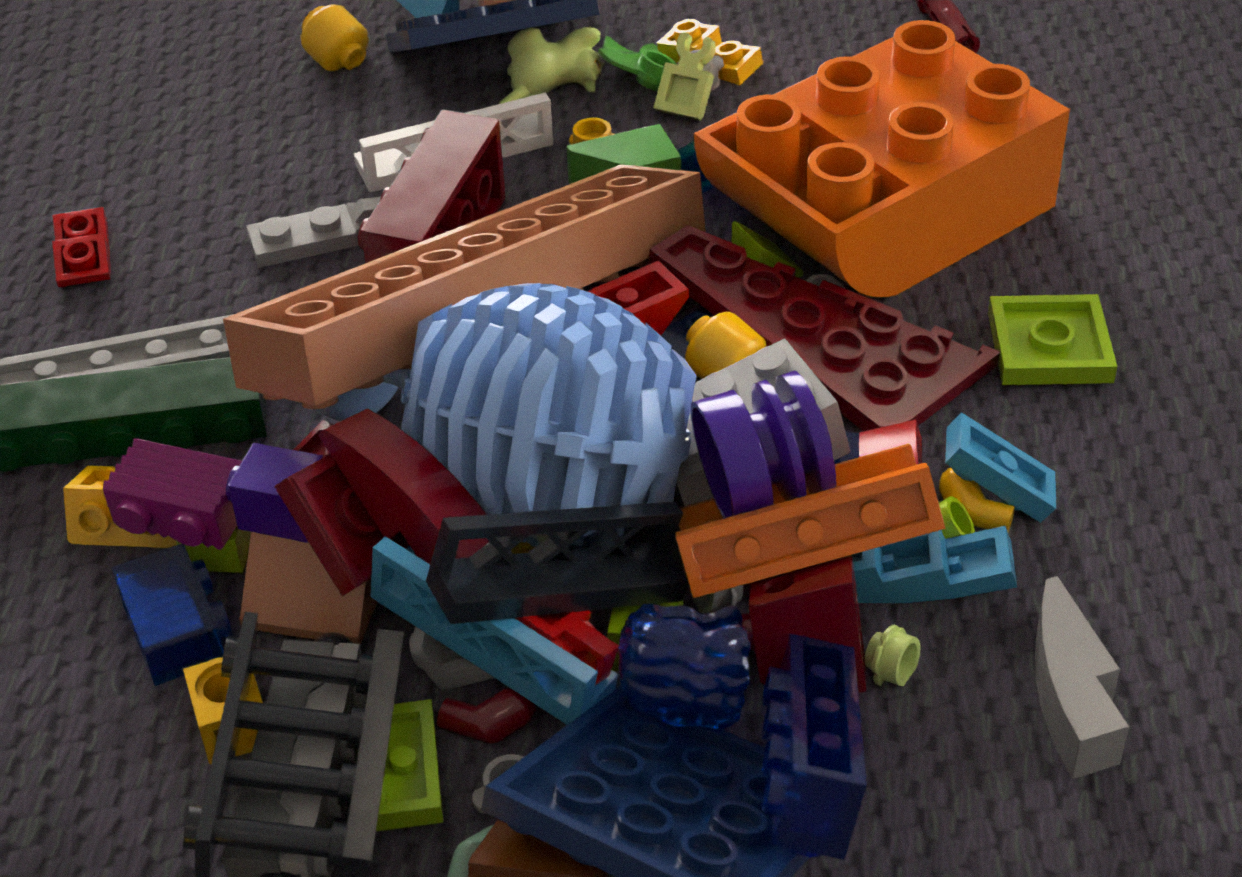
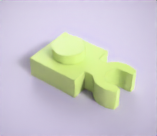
M681 32L676 42L677 53L680 56L679 64L665 62L653 108L656 111L701 121L704 117L714 75L709 71H704L703 66L714 57L716 44L710 37H705L701 50L697 53H690L692 37L686 32Z

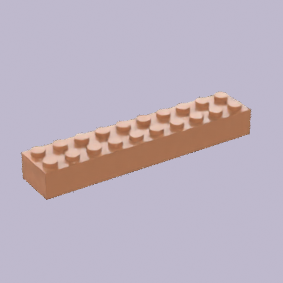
M621 164L223 318L236 388L262 393L263 398L268 400L288 399L300 402L302 407L306 409L330 407L339 401L338 396L353 389L377 386L384 381V375L398 369H411L418 322L450 304L453 306L466 297L477 295L490 289L525 283L555 284L564 288L570 286L583 290V287L594 282H607L618 278V272L625 268L648 265L650 248L685 226L689 225L706 232L700 172Z

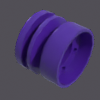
M796 370L776 376L775 389L767 380L753 383L751 394L753 413H749L744 402L734 389L691 402L690 415L698 455L710 491L723 519L774 505L772 484H776L786 501L806 496V490L809 494H814L835 488L837 485L832 443L827 424L805 379Z

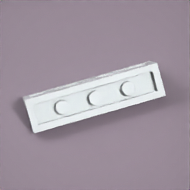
M546 93L466 112V114L499 119L502 158L553 145L551 100ZM434 121L359 139L361 152L354 153L355 164L369 192L391 186L400 173L404 159L412 155L420 143L424 130L430 128Z

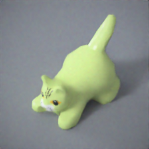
M587 27L576 29L557 42L546 41L538 28H526L516 33L508 43V52L512 58V62L508 66V75L511 77L513 91L502 99L499 104L541 93H548L556 87L567 83L577 82L583 85L587 91L595 92L596 80L599 78L602 67L605 64L600 54L592 49L600 40V31L596 28Z

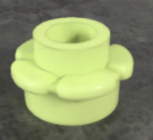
M897 625L889 626L883 633H875L870 639L865 653V665L874 673V682L879 686L884 681L904 686L917 668L920 657V641L917 637L906 634L905 629Z

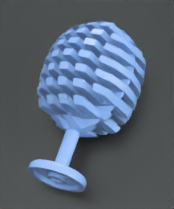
M525 283L494 288L466 297L453 306L450 304L419 321L411 369L393 371L383 376L384 381L381 384L365 389L350 390L339 395V401L336 404L315 410L326 417L342 421L367 408L377 413L391 400L398 388H402L400 400L402 404H405L401 430L426 448L444 465L478 502L487 515L673 502L679 467L683 461L688 459L692 437H690L691 432L687 429L697 375L686 360L671 349V345L647 323L646 325L643 324L633 313L611 300L570 286L564 288L555 284ZM589 530L570 544L569 547L588 546L602 536L605 530ZM533 534L522 542H527L531 546L536 547L547 539L548 536L546 534Z

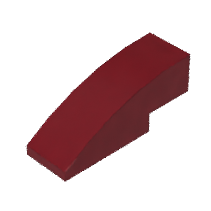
M368 408L325 428L318 434L383 536L392 539L402 533L416 556L428 564H431L443 518L487 515L457 478L426 448L396 425ZM486 538L460 540L455 558H468L489 543Z

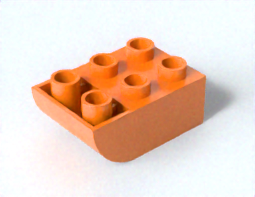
M917 20L902 24L895 30L893 37L852 57H837L824 62L818 68L817 74L774 95H758L745 100L740 104L736 113L695 132L694 146L700 168L707 180L715 188L858 292L872 297H890L900 294L1055 207L1070 109L1030 86L1029 77L1020 69L1005 64H993L956 42L955 34L949 27L934 21Z

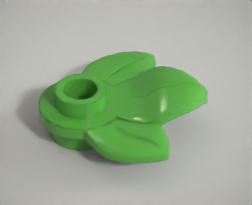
M606 36L603 48H599L598 51L606 62L623 71L637 75L636 80L639 84L658 91L665 62L676 64L669 56L659 52L658 46L653 43L644 45L637 53L622 47L611 37Z

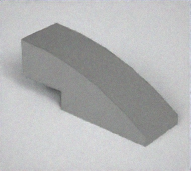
M1058 576L1046 579L1035 641V678L1041 710L1053 744L1069 775L1074 779L1119 765L1129 725L1113 703L1120 668Z

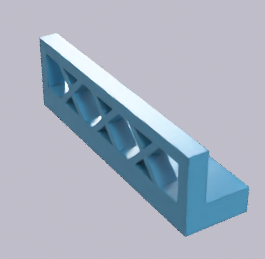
M386 536L373 547L371 598L566 725L616 689L618 679L616 672L611 670L610 675L595 686L597 670L515 618L450 624L426 583L430 564L417 557L410 545L405 549Z

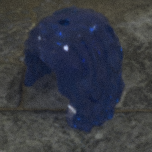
M643 603L637 611L632 612L621 629L619 638V676L623 692L630 706L636 712L653 717L674 727L694 726L721 730L738 722L743 705L745 704L743 692L750 684L747 656L751 648L748 634L742 628L743 618L736 606H729L713 613L699 614L694 608L684 605L659 606L657 604Z

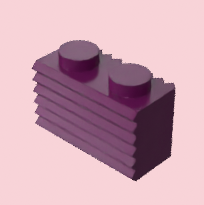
M133 439L132 447H128L127 454L122 455L121 463L116 464L115 472H110L109 481H104L103 492L113 522L119 528L133 534H142L147 530L150 534L155 535L158 533L163 538L169 535L172 539L187 546H198L202 543L207 548L213 545L220 550L225 546L237 527L232 502H229L226 496V484L231 470L236 465L240 466L242 460L141 439Z

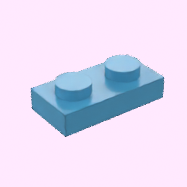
M962 412L947 426L945 463L951 466L958 476L967 481H975L997 495L1003 503L1015 506V511L1021 510L1040 523L1056 509L1055 471Z

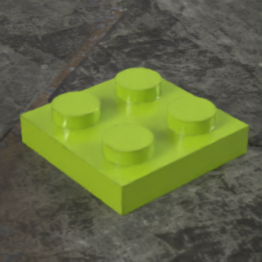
M1098 294L990 296L988 317L995 350L1001 352L998 367L1002 385L1097 384L1115 382L1117 363Z

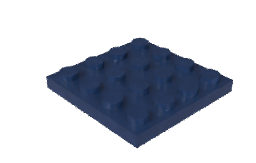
M513 0L491 6L474 7L442 15L436 14L395 23L397 32L386 34L389 51L396 52L597 16L600 13L597 0Z
M621 684L609 695L486 785L481 811L507 823L511 829L518 833L532 835L568 853L575 861L595 866L615 877H792L851 813L857 789Z

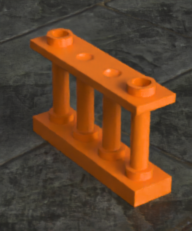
M908 443L835 464L837 485L835 488L809 494L806 490V496L786 501L776 484H772L774 505L724 519L714 498L680 507L683 515L679 524L681 531L676 532V540L693 598L946 529L929 466L926 462L916 465L912 446Z

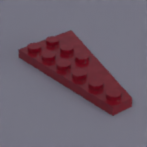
M689 225L650 248L648 264L660 261L689 289V296L714 316L722 312L734 313L765 339L766 347L785 338L837 400L840 413L862 431L915 419L919 426L993 370L999 360L1001 352L982 344L979 351L952 341L954 333L936 325L931 331L903 321L901 311L825 280L817 286L795 277L796 269L780 262H777L774 267H770L747 257L746 248Z

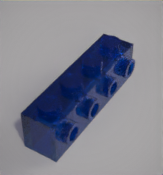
M790 633L781 668L769 667L762 695V706H767L762 728V739L767 740L762 763V775L768 776L762 800V813L772 815L773 845L787 847L794 853L806 857L823 855L845 860L867 787L854 647Z

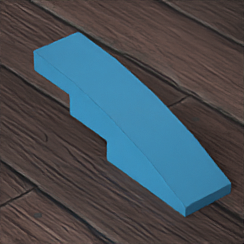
M1006 526L945 539L942 530L852 554L858 603H913L954 599L1017 587L1012 543Z

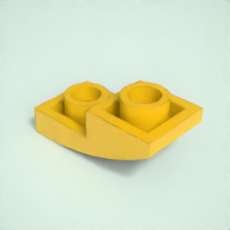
M697 20L678 22L671 31L657 42L658 51L669 56L678 64L680 56L677 53L676 42L681 32H686L692 37L690 51L701 49L704 38L710 37L716 44L714 55L720 56L724 62V67L719 70L718 78L737 85H741L763 64L761 47L741 45L737 41L722 42L719 26L700 24Z

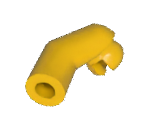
M948 468L942 473L939 480V492L943 500L950 496L958 499L968 511L975 527L988 530L1006 526L1009 532L1015 506L986 499L978 483L962 479L952 468Z

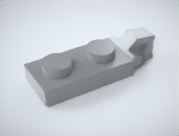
M381 197L359 199L357 203H347L346 205L319 207L310 212L283 218L273 217L260 223L246 225L258 268L358 246L360 225L365 218L370 217L379 204Z

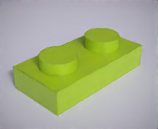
M432 699L394 704L376 831L443 823Z

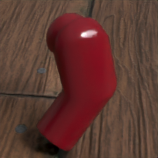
M510 687L499 691L478 705L447 697L440 707L437 726L439 729L485 743H497L530 722L536 711V704Z

